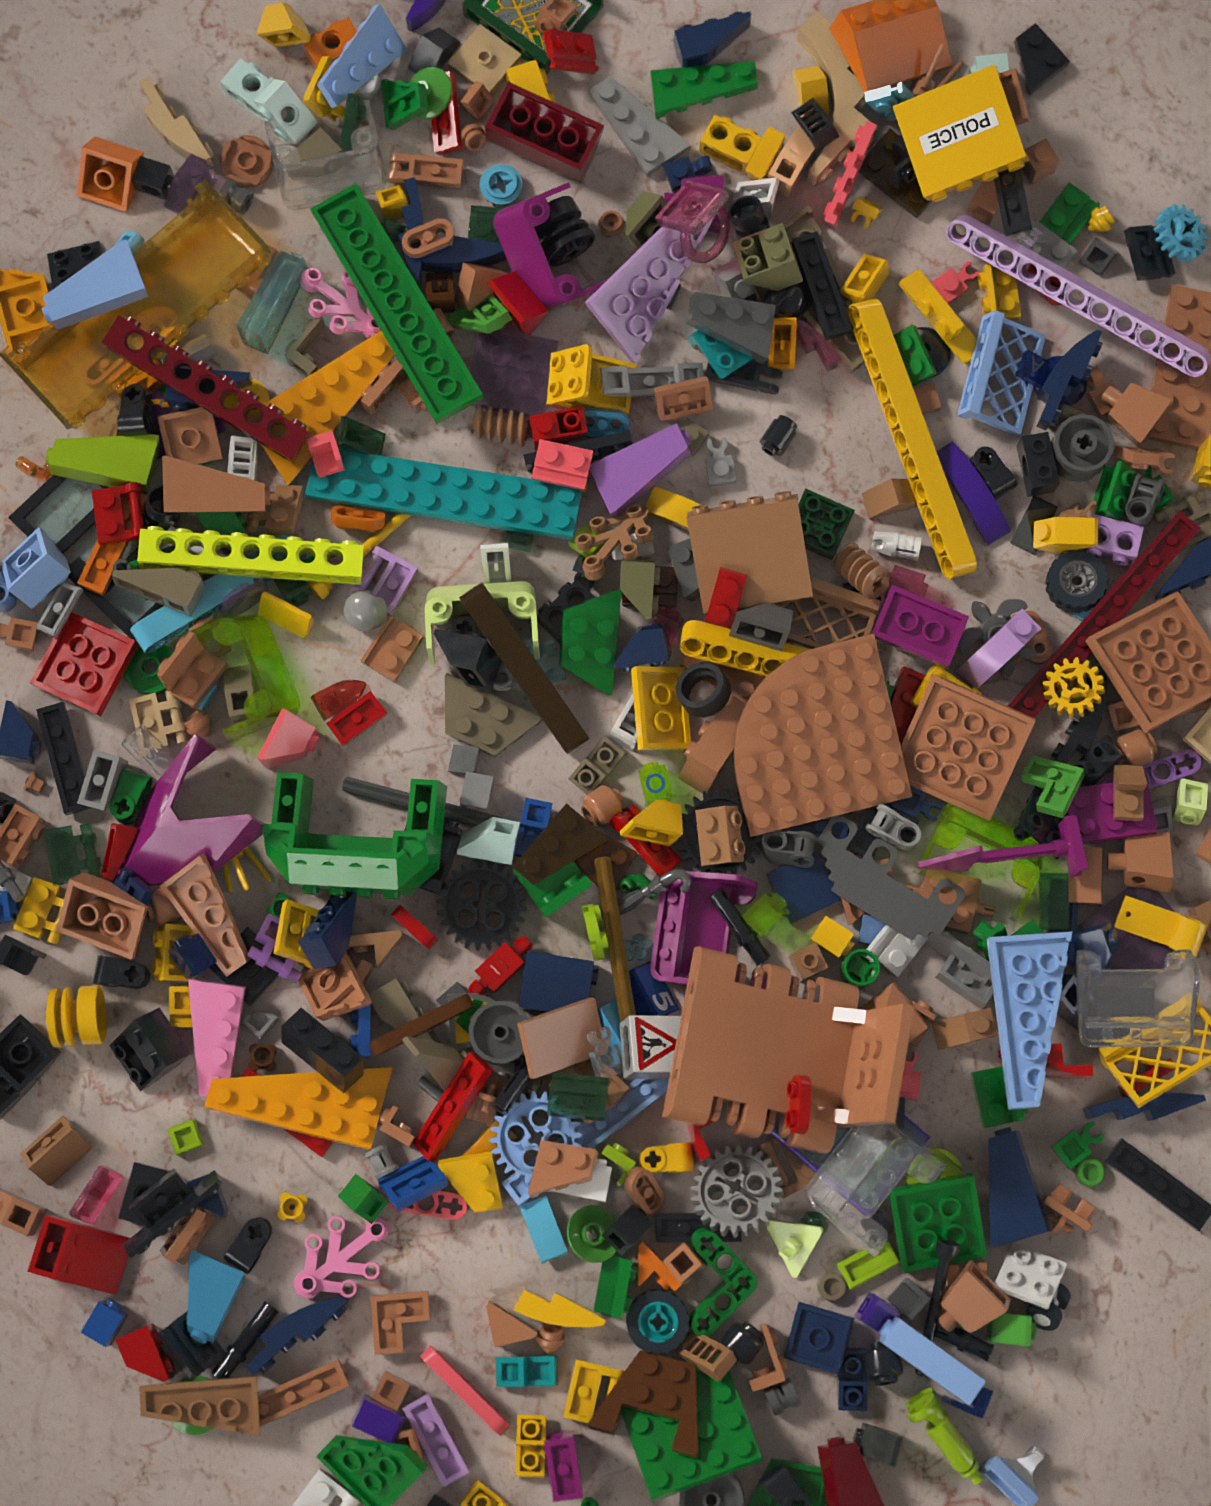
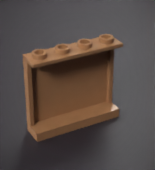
M784 491L774 494L775 498L764 499L763 496H753L747 498V502L736 504L735 500H729L719 503L720 507L709 508L708 505H698L692 507V511L687 513V523L703 614H706L720 567L747 574L738 608L813 597L798 494L791 495V491Z

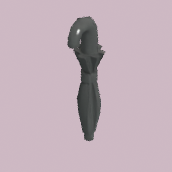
M673 869L662 876H659L657 873L649 885L644 886L641 890L625 894L617 900L619 914L623 915L635 909L646 897L648 898L655 892L668 891L667 885L677 879L683 881L680 889L685 894L692 883L690 875L683 869Z

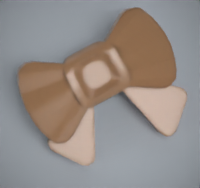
M1094 500L1085 509L1080 510L1081 505L1077 502L1069 507V509L1061 512L1059 517L1090 518L1095 513L1098 505Z

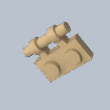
M165 691L167 701L160 703L156 693L129 699L140 749L143 754L170 747L168 736L171 735L176 736L178 745L188 743L186 734L188 728L184 725L181 708H183L182 702L168 691ZM170 711L173 724L165 726L162 713Z

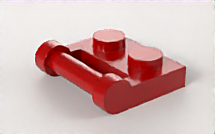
M132 482L123 486L91 490L99 545L139 540L140 529H147L144 527L141 508V483ZM129 496L133 524L131 530H126L122 497Z

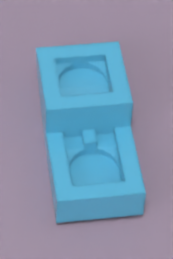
M545 1195L520 1205L541 1264L568 1254L547 1196Z

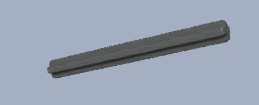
M345 777L342 790L344 792L408 809L410 794L408 792L351 777ZM445 804L444 818L464 824L477 826L492 817L503 819L496 815L458 805Z

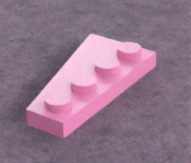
M190 978L188 983L199 1096L207 1097L212 1079L232 1078L246 987Z

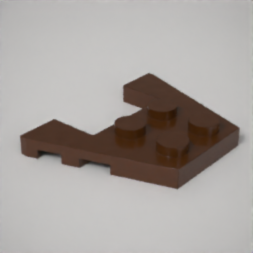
M640 1350L588 1423L589 1429L614 1436L623 1407L679 1422L671 1448L672 1451L698 1459L699 1432L696 1365Z

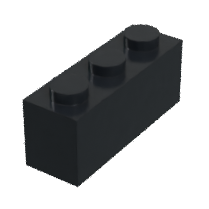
M300 1008L281 1025V1043L341 1092L345 1093L363 1075L364 1058L303 1008Z

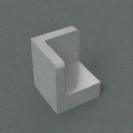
M466 771L460 806L487 809L490 793L493 791L494 777Z

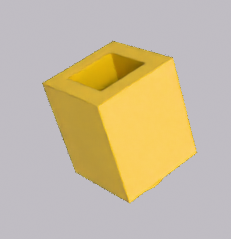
M825 916L810 938L809 943H817L820 950L837 960L841 955L846 957L855 944L851 941L854 933Z

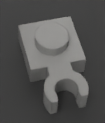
M722 437V446L718 449L712 446L711 439L707 440V451L712 455V457L705 458L709 487L736 483L733 455H724L727 450V440L725 437Z

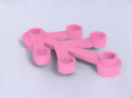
M309 268L305 270L300 280L301 287L310 293L320 291L336 304L326 305L324 301L314 299L311 301L308 309L311 316L315 318L334 316L329 327L335 334L358 332L363 333L368 339L381 331L368 308L367 314L359 308L357 289L353 282L346 278L349 277L346 270L341 278V282L345 286L346 297L327 284L318 269ZM343 316L353 317L358 322H347Z
M341 1216L330 1218L328 1221L330 1237L326 1263L317 1269L318 1250L323 1245L322 1237L318 1234L307 1236L305 1239V1246L307 1248L305 1270L299 1272L294 1280L296 1292L304 1298H313L320 1291L341 1293L342 1296L347 1298L354 1296L357 1293L358 1287L353 1280H345L341 1283L324 1280V1278L332 1272L364 1275L367 1279L377 1278L380 1274V1266L376 1262L364 1264L347 1262V1260L371 1241L385 1239L389 1233L388 1223L382 1218H376L372 1224L368 1222L366 1231L339 1252L342 1231L346 1227V1222ZM335 1219H339L342 1222V1227L339 1230L332 1228V1222ZM374 1224L381 1225V1234L374 1235L372 1233V1226ZM312 1237H316L319 1240L317 1248H312L309 1245V1240ZM369 1265H374L377 1269L374 1276H369L366 1272V1268ZM306 1278L313 1280V1287L311 1289H306L303 1286ZM346 1283H351L354 1287V1291L351 1294H346L343 1290Z

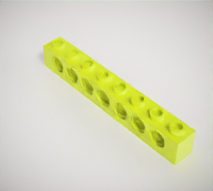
M150 526L147 529H140L137 561L139 569L179 568L183 571L190 569L203 574L361 585L364 545H358V542L343 541L342 544L331 543L328 539H315L314 542L303 541L302 538L294 536L287 537V540L275 539V536L267 534L259 535V538L248 537L247 534L239 532L232 533L230 536L220 535L219 532L207 530L203 533H192L191 530L178 528L175 531H164L161 527ZM165 544H173L175 546L174 551L171 553H164L161 551V548ZM193 546H200L204 549L199 555L189 553L190 548ZM221 548H228L232 551L227 557L217 555V551ZM249 550L259 552V556L255 559H248L244 555ZM276 552H283L287 555L283 561H276L272 556ZM304 554H311L315 559L311 563H304L300 560V557ZM332 556H338L343 561L339 565H332L327 560Z

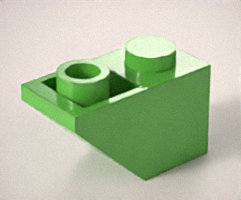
M1005 1312L987 1323V1341L1031 1346V1340L1036 1338V1323L1032 1322V1316Z

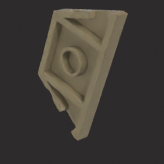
M448 673L445 675V734L469 746L480 747L482 752L497 757L509 745L518 741L526 732L535 725H539L542 721V718L482 689L468 687L461 679Z

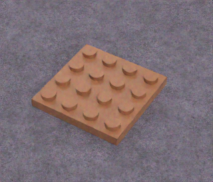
M1178 591L1089 636L1085 641L1145 734L1211 699V641Z
M933 674L901 744L909 784L990 821L1036 719Z

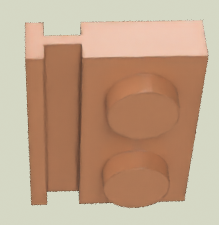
M389 615L360 661L395 683L424 639V635Z

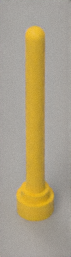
M396 514L385 524L384 528L378 530L362 544L364 545L363 558L410 518L411 515ZM311 581L308 586L323 601L331 594L330 590L333 589L332 585L334 583Z

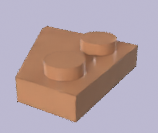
M541 1140L528 1190L529 1196L538 1197L539 1193L552 1189L558 1191L568 1188L571 1184L592 1181L598 1156L597 1150Z

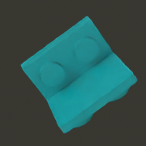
M699 330L686 338L692 347L695 345L699 346L719 379L725 378L754 359Z

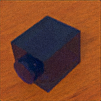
M188 933L181 935L173 941L175 946L168 950V953L186 979L198 976L217 962L199 933L190 936Z

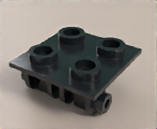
M99 241L47 254L52 290L102 255Z
M1034 786L1030 797L1026 801V806L1021 812L1018 825L1014 828L1015 838L1019 841H1024L1032 837L1039 844L1061 840L1058 824L1063 818L1037 811L1036 804L1043 792L1037 786Z

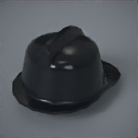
M804 278L803 282L779 291L769 289L763 298V303L776 305L774 318H797L798 321L812 305Z

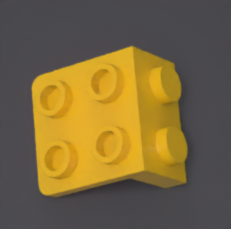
M584 344L551 353L547 405L559 410L578 407V405H575L576 400L588 396L592 346Z

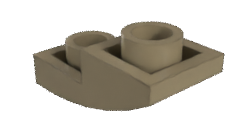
M604 735L588 757L584 758L568 779L585 794H589L602 784L627 754V751L609 736Z

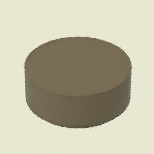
M827 1272L819 1278L817 1289L820 1296L825 1300L838 1301L845 1295L847 1285L845 1279L840 1274Z

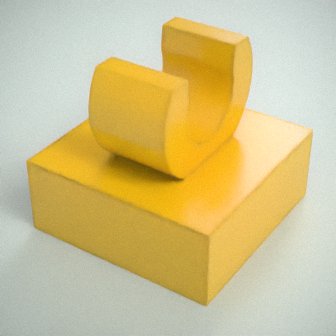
M860 195L855 199L851 207L857 210L852 214L851 221L855 222L859 215L865 216L866 222L863 228L866 229L872 224V219L876 220L879 218L884 208Z

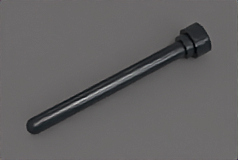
M946 1239L937 1240L935 1252L939 1262L923 1336L932 1343L950 1262H954V1258L958 1257L960 1244ZM915 1368V1373L918 1376L922 1377L925 1375Z

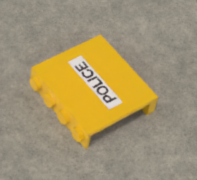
M995 64L893 106L923 197L927 201H941L948 197L947 193L954 190L958 192L966 191L973 187L972 183L979 180H983V182L991 181L999 177V172L1007 169L1009 172L1016 171L1024 167V162L1029 161L1001 83L999 70Z

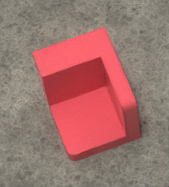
M333 431L306 438L318 477L321 478L345 470Z

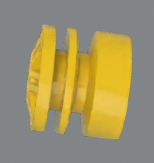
M101 985L80 986L77 999H75L74 992L70 987H65L63 993L59 988L50 989L47 998L46 1025L50 1042L54 1048L63 1047L65 1042L69 1047L75 1046L78 1033L82 1044L85 1046L105 1043L107 1035V1009Z

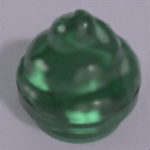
M386 217L385 222L381 223L394 245L395 242H400L398 234L405 233L406 225Z
M807 1211L804 1213V1217L800 1219V1224L822 1227L824 1230L822 1236L828 1230L827 1217L820 1212Z

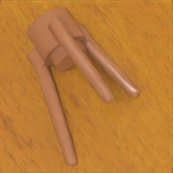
M944 44L939 46L926 77H921L920 80L917 78L912 81L909 90L915 96L935 89V82L931 78L945 48ZM962 60L957 63L938 87L950 82L963 66L964 62Z

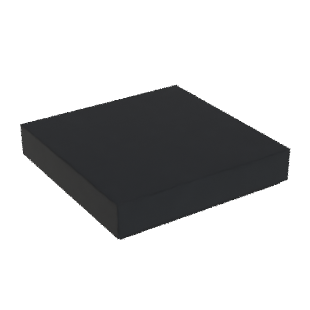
M247 926L240 934L247 951L250 950L251 946L262 951L264 945L255 941L257 934ZM274 950L272 951L270 956L283 963L285 962L282 957L274 954ZM252 958L227 977L216 962L209 967L226 984L246 987L244 1001L249 1006H252L278 978V972L265 965L262 968L255 964L256 960Z

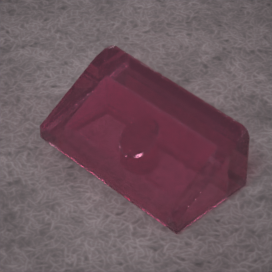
M106 1165L99 1166L69 1211V1215L87 1224H93L122 1180V1175Z

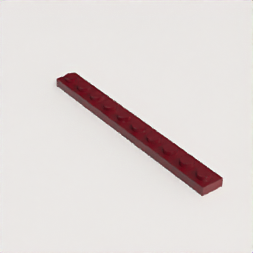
M1179 511L1011 701L1008 707L1034 718L1049 702V700H1045L1044 692L1047 690L1043 687V682L1049 681L1046 676L1047 671L1054 673L1053 665L1056 663L1060 667L1063 666L1065 658L1070 664L1074 662L1075 657H1078L1079 663L1082 664L1092 653L1085 642L1086 639L1120 621L1201 528Z

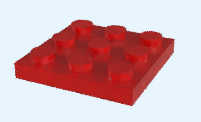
M71 612L58 637H54L30 684L101 717L139 643Z

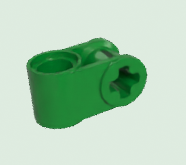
M128 768L122 771L109 806L111 814L119 823L128 825L137 820L146 795L152 787L153 778L151 776ZM126 806L130 808L129 811H123L122 814L119 811L120 808H126Z

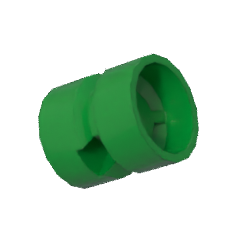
M866 949L852 951L842 961L840 966L842 980L845 983L858 986L859 989L869 986L878 977L880 972V963L877 956Z

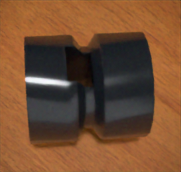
M755 196L740 197L732 202L728 208V216L732 226L735 228L738 240L771 227L760 200Z
M163 485L153 487L146 496L143 515L145 526L147 528L150 526L161 527L164 531H168L171 526L176 528L180 512H164Z

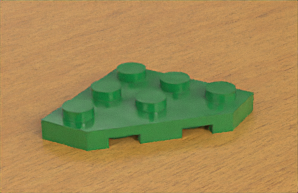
M336 1435L316 1456L364 1506H391L428 1468L407 1445Z

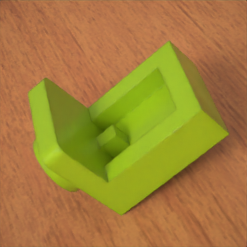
M614 1143L612 1147L607 1144L601 1154L625 1169L616 1183L621 1187L625 1182L626 1175L633 1169L636 1162L627 1157L629 1151L619 1144Z

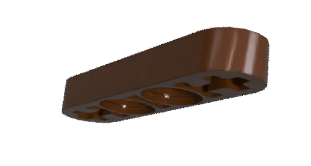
M464 994L369 1043V1046L375 1057L380 1056L404 1044L402 1039L406 1036L416 1038L467 1012L474 1007V1004L469 994Z

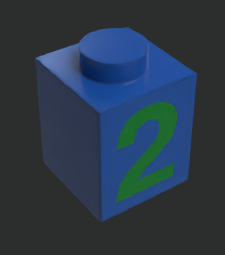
M109 1299L107 1302L104 1300L99 1301L80 1333L104 1347L111 1346L128 1314L122 1311L124 1306L112 1299Z

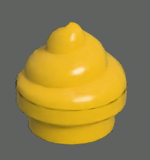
M1105 205L1100 209L1096 207L1092 211L1088 230L1092 232L1096 230L1098 232H1108L1112 229L1111 226L1117 223Z

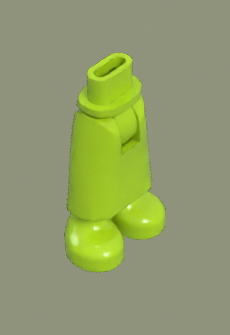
M927 1388L916 1393L905 1404L909 1410L906 1416L912 1423L928 1420L925 1423L926 1434L939 1447L950 1465L959 1472L962 1478L968 1477L974 1486L980 1484L983 1481V1475L978 1469L979 1463L971 1447L956 1429L947 1411L943 1409L937 1393L933 1388Z

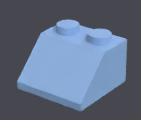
M40 527L1 562L8 591L30 608H33L37 603L43 602L48 597L49 592L58 584L64 583L71 573L67 558Z

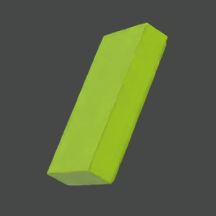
M885 1237L878 1243L860 1250L836 1263L845 1279L849 1290L900 1264V1261L888 1238Z

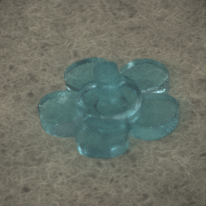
M635 934L632 937L633 941L629 939L624 941L627 961H632L635 957L638 961L646 959L648 956L646 951L653 947L652 941L645 939L643 934Z

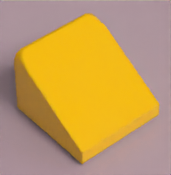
M401 184L375 192L386 222L403 217L402 207L407 206L408 202Z

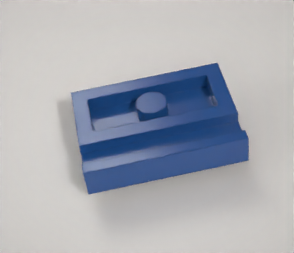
M370 1005L350 1011V1022L355 1024V1035L350 1037V1047L363 1058L370 1056Z
M424 1156L377 1179L379 1188L383 1189L386 1197L398 1212L448 1186L446 1176L434 1162L427 1161Z

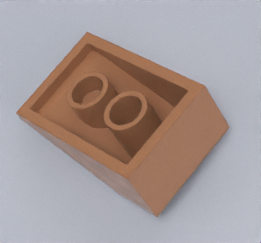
M83 872L69 879L56 931L132 960L135 957L148 906L111 882Z

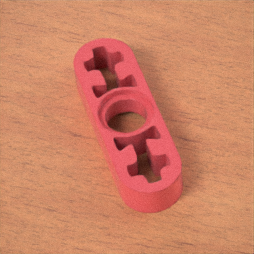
M437 1191L432 1194L435 1200L432 1209L423 1210L418 1202L413 1204L414 1209L406 1207L401 1210L456 1220L466 1214L468 1204L460 1194ZM439 1195H444L443 1202L451 1203L453 1198H457L458 1204L463 1207L462 1211L459 1210L456 1212V1215H452L451 1209L441 1207L442 1214L436 1213L440 1204ZM391 1202L387 1204L390 1208L396 1210Z

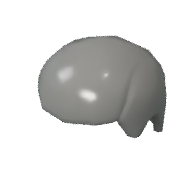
M370 590L352 592L346 598L343 609L347 622L354 629L363 632L381 627L387 619L388 610L384 599L371 595Z

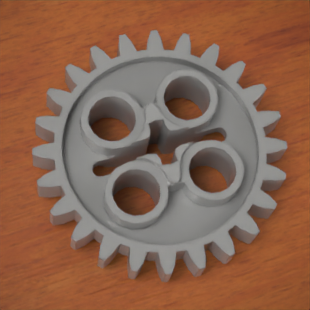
M740 1145L737 1146L736 1151L733 1153L726 1146L725 1155H721L716 1150L715 1160L709 1157L705 1158L708 1164L707 1167L698 1165L697 1168L701 1176L695 1175L692 1177L694 1183L697 1184L690 1187L692 1194L696 1195L691 1198L693 1205L697 1206L694 1209L697 1216L703 1215L701 1217L702 1223L704 1225L710 1223V1229L713 1232L720 1227V1232L724 1237L729 1230H731L734 1238H737L738 1232L741 1230L748 1237L750 1228L759 1233L758 1224L762 1223L769 1226L768 1215L777 1217L773 1207H782L781 1200L776 1198L784 1196L783 1189L779 1188V1186L783 1185L782 1178L776 1177L779 1174L778 1168L772 1167L771 1158L763 1161L764 1155L762 1151H759L754 1156L753 1149L750 1146L745 1153L742 1152ZM731 1169L740 1170L736 1176H727L728 1171ZM720 1178L723 1181H725L726 1184L716 1181V1179ZM755 1183L763 1184L760 1190H750L751 1186ZM716 1192L724 1193L723 1197L719 1200L711 1199L712 1195ZM749 1198L758 1201V1204H753L749 1201ZM740 1206L748 1207L747 1211L743 1214L734 1213Z

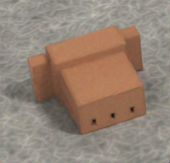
M32 772L25 781L26 784L23 789L27 791L29 788L40 793L45 782L37 778L35 772Z

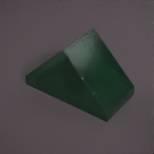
M341 416L336 443L341 451L382 456L386 433L346 416Z

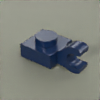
M709 155L702 156L692 163L689 156L663 164L671 192L681 188L682 179L694 178L712 171Z

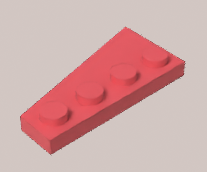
M866 121L865 126H859L854 137V141L857 142L853 152L849 151L843 165L846 167L843 177H838L833 192L836 194L832 203L828 202L823 214L824 222L827 226L836 229L876 132L877 124Z

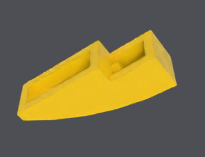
M525 1288L514 1308V1311L529 1318L565 1327L604 1326L606 1322L605 1318L555 1292L551 1302Z

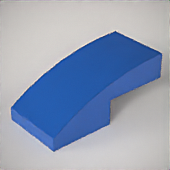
M525 797L514 856L521 857L547 827L553 803Z

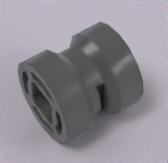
M230 178L224 182L218 194L219 203L224 206L231 205L234 211L241 215L247 212L254 198L253 190L247 187H239L238 182Z
M790 1377L785 1379L786 1381L781 1382L779 1386H769L763 1389L774 1416L782 1414L784 1409L788 1407L795 1408L801 1405Z

